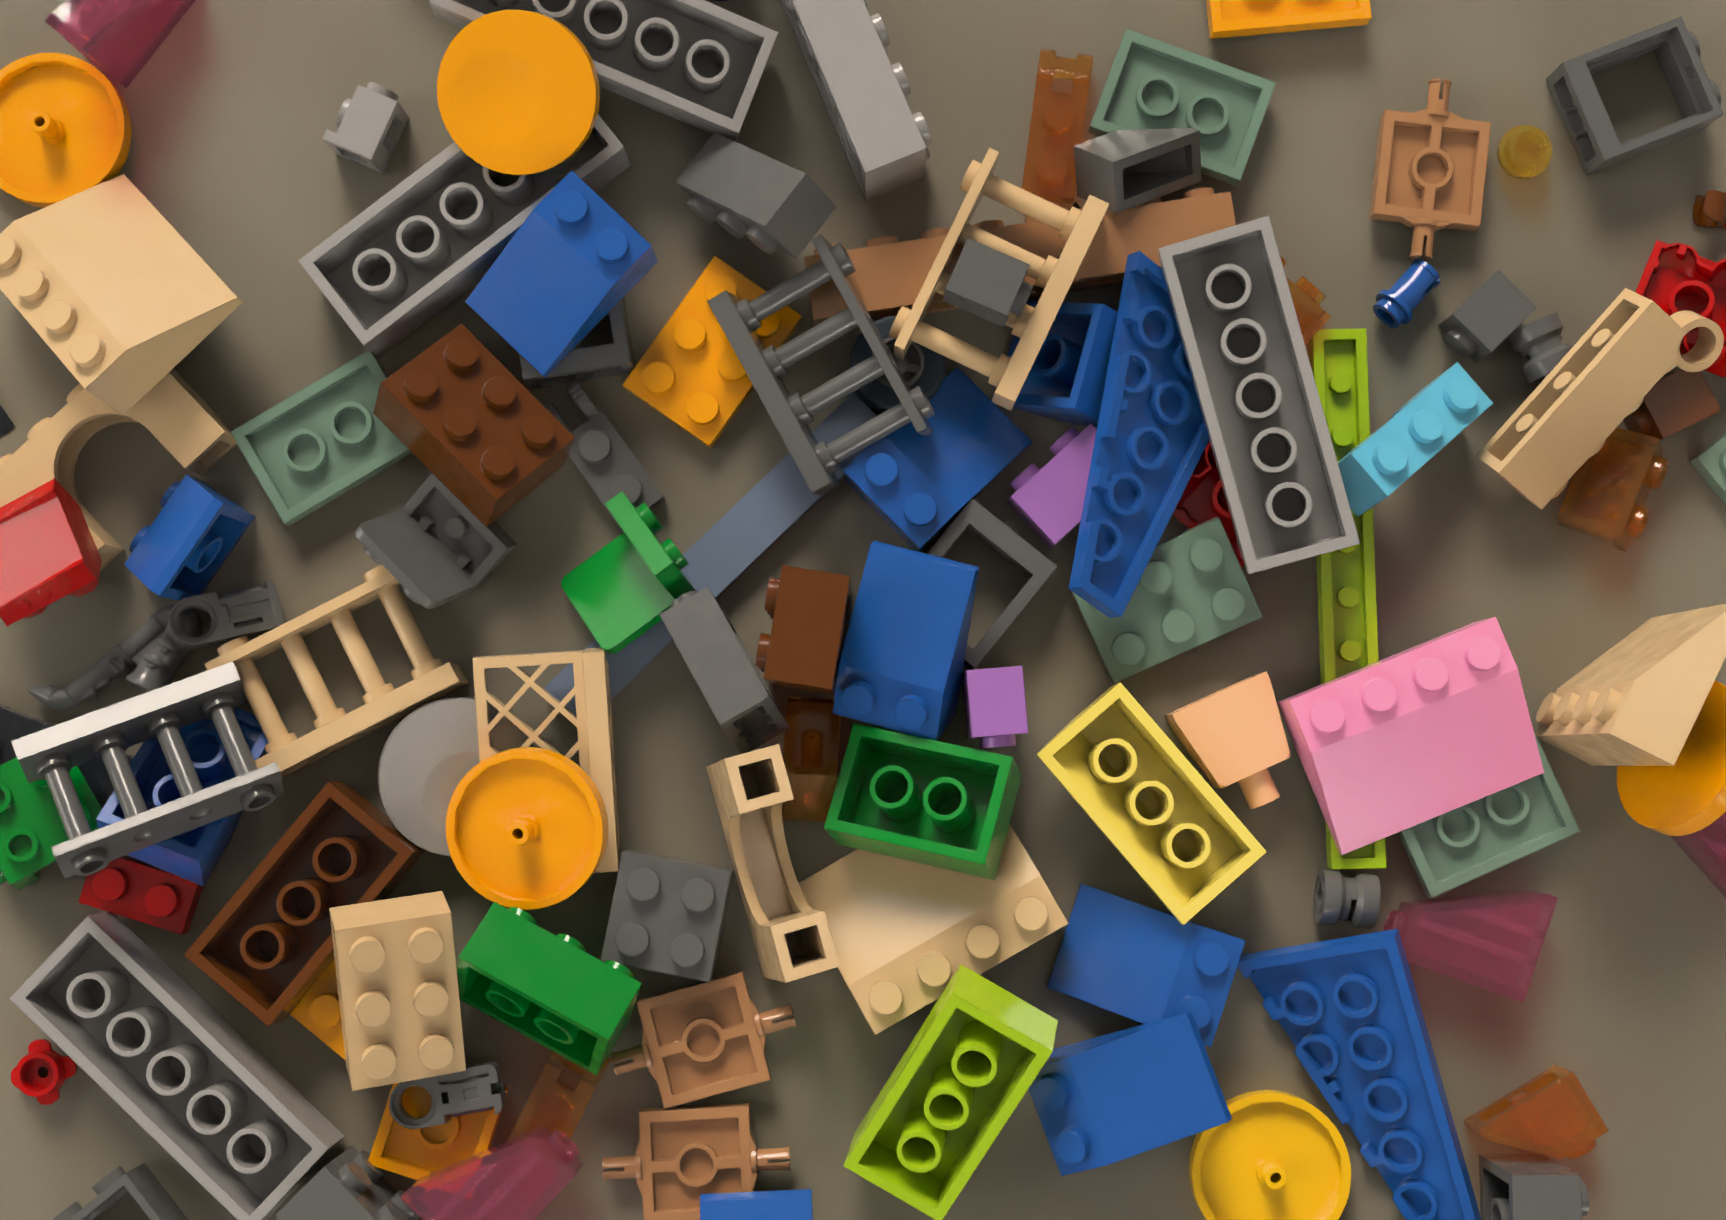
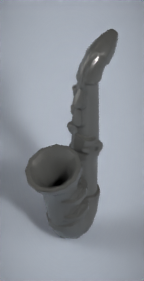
M171 604L151 614L149 620L122 644L114 646L64 689L51 685L31 686L28 692L51 708L67 711L80 705L81 701L97 696L98 690L110 686L111 680L114 677L118 679L129 671V666L135 664L138 666L132 673L126 676L125 680L148 691H152L171 684L175 672L194 649H187L178 645L170 636L168 620L170 611L175 605ZM188 609L181 613L177 620L179 630L188 637H200L202 633L201 619L196 610Z

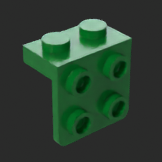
M623 491L606 502L605 505L624 532L566 574L561 581L562 589L600 647L606 650L608 654L619 652L661 621L662 618L659 614L668 610L676 598L687 592L696 591L682 571L683 568L689 565L687 559L670 537L661 542L656 535L664 529L657 517L645 502L636 508Z
M17 757L0 765V884L8 881L11 886L21 890L40 880L36 873L37 871L56 862L51 847L69 839L47 781L40 779L28 783ZM75 766L69 774L91 831L99 829L96 818L101 812L102 807L79 767Z

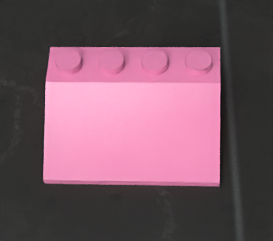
M1496 617L1476 621L1277 702L1340 855L1359 849L1544 773L1519 671Z

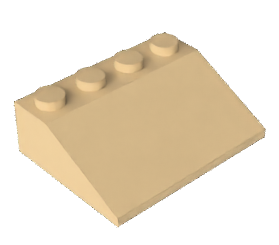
M124 174L19 218L0 233L1 291L84 389L121 415L126 414L243 303Z
M1726 603L1655 616L1648 619L1557 688L1555 694L1551 692L1546 696L1536 715V721L1540 723L1536 732L1537 738L1593 766H1674L1726 658Z
M1011 825L1008 828L995 880L856 849L799 882L801 891L809 906L813 910H825L840 964L838 969L875 1035L939 999L960 964L980 975L1068 924Z

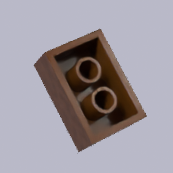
M462 323L382 381L373 412L486 528L563 467L575 440V437Z
M782 565L780 578H769L765 611H767V615H770V619H773L771 635L760 634L755 667L764 672L763 679L769 684L835 695L838 666L842 653L852 591L851 577L849 575Z

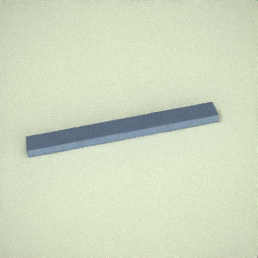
M853 392L812 431V434L817 443L825 440L829 444L877 415ZM863 450L839 463L840 469L834 472L839 482L844 478L843 470ZM789 453L683 554L689 562V565L682 569L683 573L696 591L699 592L709 587L715 598H719L827 493L818 495L810 491ZM663 620L659 621L619 652L608 654L611 700L674 641ZM594 639L585 649L601 647L597 640ZM569 663L544 687L560 702L574 687L573 663ZM574 695L565 707L576 715Z

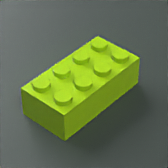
M960 964L855 1131L843 1166L933 1219L943 1220L1053 1052L1058 1020Z

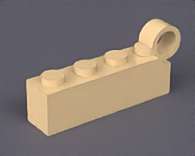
M1625 288L1480 450L1476 457L1515 491L1542 510L1551 499L1563 492L1568 484V480L1585 461L1601 450L1606 438L1623 419L1639 408L1644 396L1665 373H1668L1675 367L1687 372H1699L1710 367L1718 359L1724 344V336L1720 326L1693 311H1679L1669 316L1654 301ZM1698 327L1699 336L1697 343L1689 352L1681 355L1680 344L1683 337L1690 330Z

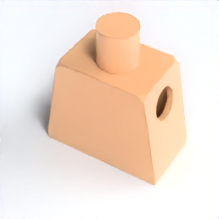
M1267 671L1256 673L1164 715L1178 739L1213 788L1221 789L1238 782L1250 809L1263 806L1280 797L1268 767L1290 757V750Z

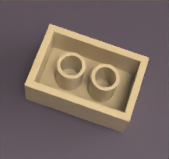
M443 891L329 908L345 1060L352 1091L466 1071L452 916Z

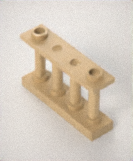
M989 147L982 163L972 160L959 188L960 191L967 193L912 309L910 310L904 306L901 307L890 329L889 336L896 339L893 355L902 360L913 341L989 377L988 383L997 387L991 402L1011 411L1105 216L1109 203L1089 194L1082 210L1073 206L1070 211L994 176L993 173L997 166L999 152ZM982 196L991 198L1059 230L1058 237L1067 240L1059 259L1048 255L1047 259H1044L969 224ZM967 238L1030 264L1027 276L1036 279L1035 285L1044 289L1035 308L1026 304L1021 316L1010 312L1005 325L1013 328L1011 334L1020 338L1012 357L1001 353L1000 357H997L922 321L935 293L937 292L944 296L945 288L951 277L950 274L946 273V270L958 245H965Z
M383 565L363 575L365 583L251 641L248 636H242L223 644L217 649L219 657L204 664L208 671L230 662L234 663L241 679L243 692L268 741V744L264 746L267 754L254 760L257 768L276 762L281 778H284L410 714L424 704L435 701L469 684L460 664L447 662L443 665L440 658L434 659L399 589L402 587V584ZM379 598L414 667V670L410 672L414 680L394 689L392 683H385L351 612ZM329 623L332 624L366 692L362 696L365 705L347 714L344 708L337 709L302 638ZM282 647L317 717L313 721L316 729L300 738H297L295 732L288 733L254 661Z

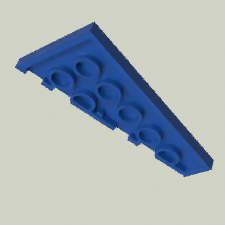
M1141 251L1127 256L1069 583V590L1109 618L1122 617L1209 441L1162 268Z
M1399 929L1241 954L1237 966L1244 978L1249 977L1264 999L1262 1005L1273 1021H1279L1296 1047L1294 1053L1342 1125L1347 1123L1361 1144L1360 1152L1370 1167L1377 1168L1393 1192L1392 1200L1406 1220H1482Z

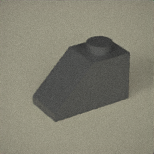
M1195 128L1116 130L1074 145L1077 196L1087 200L1090 194L1109 203L1107 210L1114 213L1122 212L1202 181L1200 130Z

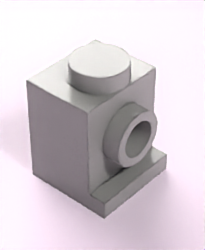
M369 82L366 88L358 85L352 99L347 98L341 105L337 116V133L326 129L322 139L336 155L384 174L409 117L398 103V95L382 85Z

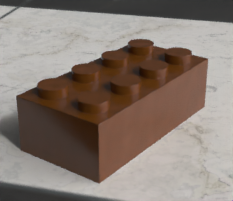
M328 781L184 956L268 1027L281 1022L290 1016L293 1009L335 959L329 908L387 899L426 850L404 837L388 816L346 781Z

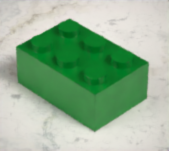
M854 723L824 829L838 845L995 880L1022 774L1014 758L1011 756Z
M496 902L492 904L459 955L457 964L459 1000L596 1076L628 1024L642 985L641 982L634 979L633 973L624 965L612 960L603 962L586 953L585 947L575 938L562 933L554 935L537 926L536 920L526 911L517 907H509L507 909Z

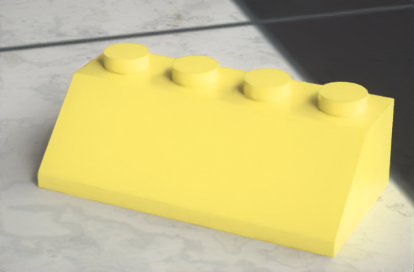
M1121 682L1108 688L1036 754L1182 925L1187 923L1267 852Z

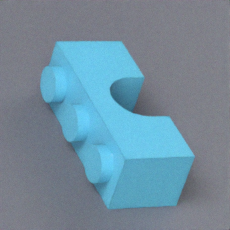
M1458 362L1426 385L1398 409L1391 419L1338 461L1350 509L1357 517L1387 498L1493 404Z

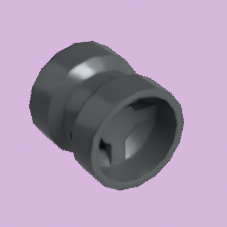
M1557 312L1535 320L1513 331L1507 337L1512 350L1519 352L1522 358L1526 357L1528 360L1524 363L1522 371L1529 384L1544 379L1573 347L1561 343L1563 339L1561 336L1563 325Z
M1320 869L1316 877L1313 896L1315 922L1318 924L1335 925L1339 920L1350 921L1356 928L1373 929L1378 920L1381 902V888L1378 876L1376 874L1358 873L1355 877H1344L1338 870Z

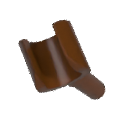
M1709 190L1706 192L1705 197L1697 195L1692 212L1694 224L1698 227L1722 228L1726 231V193Z

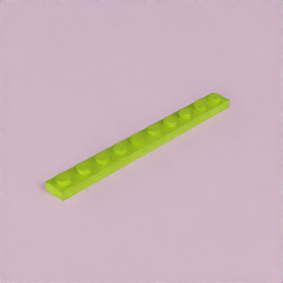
M1366 328L1313 329L1308 333L1309 361L1337 462L1370 436ZM1373 507L1359 517L1351 510L1360 544L1316 556L1321 684L1379 661ZM1325 820L1328 869L1386 868L1385 838L1340 855Z

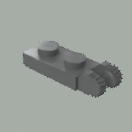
M575 379L565 385L568 390L567 394L576 407H580L589 419L575 430L571 431L563 420L564 416L548 398L541 402L575 437L568 456L612 517L613 515L605 503L621 491L624 492L636 508L645 502L652 509L665 500L662 493L602 410L600 412L597 411Z

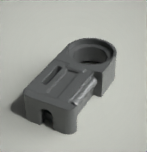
M266 580L264 584L265 589L257 586L221 594L220 599H218L216 591L184 598L177 602L170 611L168 620L170 636L178 645L184 648L201 649L227 643L242 636L250 638L262 635L282 625L284 622L276 586L272 581ZM188 609H200L210 618L211 627L201 637H188L178 628L177 620L180 614Z
M497 1061L466 1065V1071L400 1082L393 1089L389 1099V1109L392 1117L399 1125L408 1129L446 1124L451 1120L450 1114H452V1117L489 1111L493 1110V1106L496 1115L507 1105L502 1068ZM420 1086L429 1092L432 1106L427 1115L415 1117L404 1109L402 1097L408 1087Z

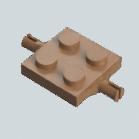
M1441 78L1428 81L1429 89L1426 109L1412 113L1385 109L1380 115L1369 219L1398 222L1413 228L1411 254L1409 256L1411 260L1419 258L1423 261L1433 260L1435 231L1447 228L1474 232L1481 224L1491 122L1468 120L1449 112L1448 104L1452 82L1444 79L1441 83Z
M743 970L714 978L710 982L703 981L638 999L636 1003L643 1026L642 1045L618 1052H611V1062L614 1064L634 1059L616 1064L613 1067L616 1076L648 1067L649 1072L658 1083L664 1109L771 1080L772 1076L764 1050L766 1034L793 1026L797 1027L795 1015L774 1021V1019L793 1015L794 1011L791 1003L760 1013L750 997Z
M750 1103L677 1106L666 1109L664 1107L641 1108L639 1111L640 1141L635 1156H603L602 1169H604L602 1172L603 1181L607 1179L636 1178V1183L642 1194L643 1220H700V1194L754 1192L758 1171H791L790 1146L785 1148L757 1149L756 1141L751 1133Z

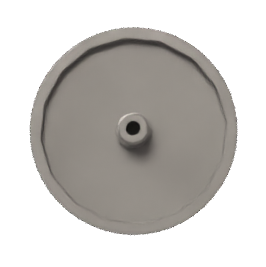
M442 698L415 709L394 728L380 756L378 788L385 811L404 837L420 848L432 853L451 856L446 840L448 806L459 782L474 766L480 763L475 698ZM489 703L491 722L499 711ZM505 716L491 730V744L500 752L519 748L529 738Z

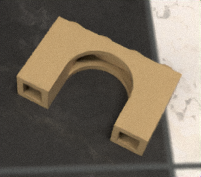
M174 369L162 378L124 415L115 411L79 384L69 393L66 399L68 403L53 417L44 418L36 423L27 434L28 440L16 452L0 458V508L55 478L82 510L102 559L101 571L124 549L87 511L81 503L75 488L74 471L77 458L83 446L94 434L103 428L117 423H140L154 435L185 469L201 476L237 443L230 433L232 431L231 428Z
M779 744L725 758L706 766L763 977L787 983L840 967L825 910H813L807 903L797 881L788 852L782 821L783 802L793 800L794 797Z

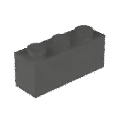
M715 132L675 182L690 197L686 205L699 218L709 224L716 220L726 231L738 239H741L745 234L757 247L770 255L777 249L797 259L836 209L835 204L806 173Z

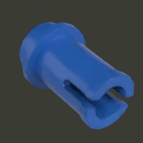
M1415 259L1410 264L1408 270L1389 290H1381L1376 295L1377 303L1373 306L1375 315L1384 324L1392 328H1397L1400 324H1408L1413 319L1412 311L1441 282L1438 279L1440 277L1438 272L1427 262Z

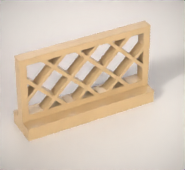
M589 648L580 651L472 658L479 761L481 762L500 752L491 744V730L504 716L529 737L521 747H529L534 741L542 749L561 754L540 736L541 732L560 712L577 727L578 741L566 753L565 757L570 759L579 749L580 767L588 774L598 788L606 808L608 839L603 858L596 873L618 871L621 860L609 661L606 650L602 648ZM573 663L574 687L561 702L536 681L551 664ZM541 665L532 676L519 667ZM508 667L525 682L506 705L488 691L487 668ZM529 687L555 708L535 731L510 710ZM574 695L576 715L565 707ZM489 703L499 711L491 722Z

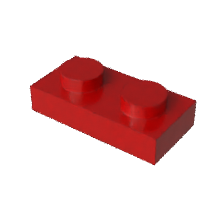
M122 856L109 861V864L101 871L87 875L78 903L182 935L189 932L203 886L145 862Z

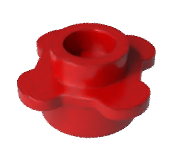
M38 1039L29 1044V1054L24 1056L11 1071V1082L24 1094L36 1097L38 1103L50 1105L59 1099V1089L65 1080L76 1074L77 1064L69 1056H62L54 1051L50 1041ZM41 1067L48 1069L46 1077L40 1075Z

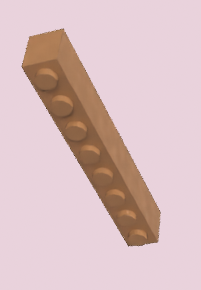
M1198 188L1183 193V199L1162 202V198L1159 197L1119 213L1107 210L1068 292L1123 284L1127 256L1129 254L1141 251L1161 267L1158 248L1235 226L1236 220L1231 191L1215 194L1214 188ZM1029 216L1025 217V223L1004 226L1002 220H987L973 225L1044 259H1047L1048 255L1059 259L1067 240L1058 237L1059 230ZM949 228L926 230L919 234L920 239L898 242V237L896 236L877 237L867 241V247L846 250L856 268V272L849 275L873 321L887 316H897L902 306L910 310L912 309L950 230ZM958 245L946 273L952 274L964 245ZM814 249V255L804 256L805 269L822 260L817 249ZM1026 275L1024 281L1034 285L1029 298L1040 297L1044 289L1035 285L1036 279ZM833 279L809 292L814 326L848 307ZM936 292L926 314L960 308L943 302L944 296Z

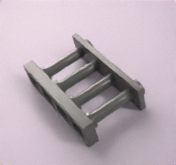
M820 234L813 238L812 242L822 260L752 301H749L747 298L740 301L737 296L725 290L707 302L810 491L814 494L823 495L840 485L834 474L835 471L840 469V462L912 422L917 433L927 436L934 432L928 418L935 415V412L920 386L911 390L849 277V275L856 272V268L845 248L840 242L832 247L831 243ZM833 279L848 307L777 349L773 345L765 348L756 331L763 326L761 320ZM859 326L874 355L803 396L800 393L791 395L782 379L783 376L788 374L787 368ZM885 374L900 403L829 444L825 440L817 443L808 424L814 421L813 415Z
M233 662L11 741L28 783L40 779L47 781L69 839L51 847L64 878L73 875L86 876L104 869L109 864V861L239 811L251 812L263 809L270 805L276 797L285 794L277 763L274 762L257 768L233 712L236 707L246 704L241 679ZM209 719L215 725L236 777L203 789L180 730L187 725ZM149 739H156L159 741L181 798L148 810L125 751L128 747ZM99 759L104 762L126 819L91 831L69 772L75 766Z

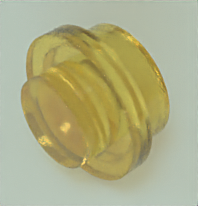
M1520 125L1510 129L1500 139L1497 147V158L1500 166L1507 174L1518 179H1529L1539 175L1549 165L1552 157V146L1547 134L1543 130L1530 125Z

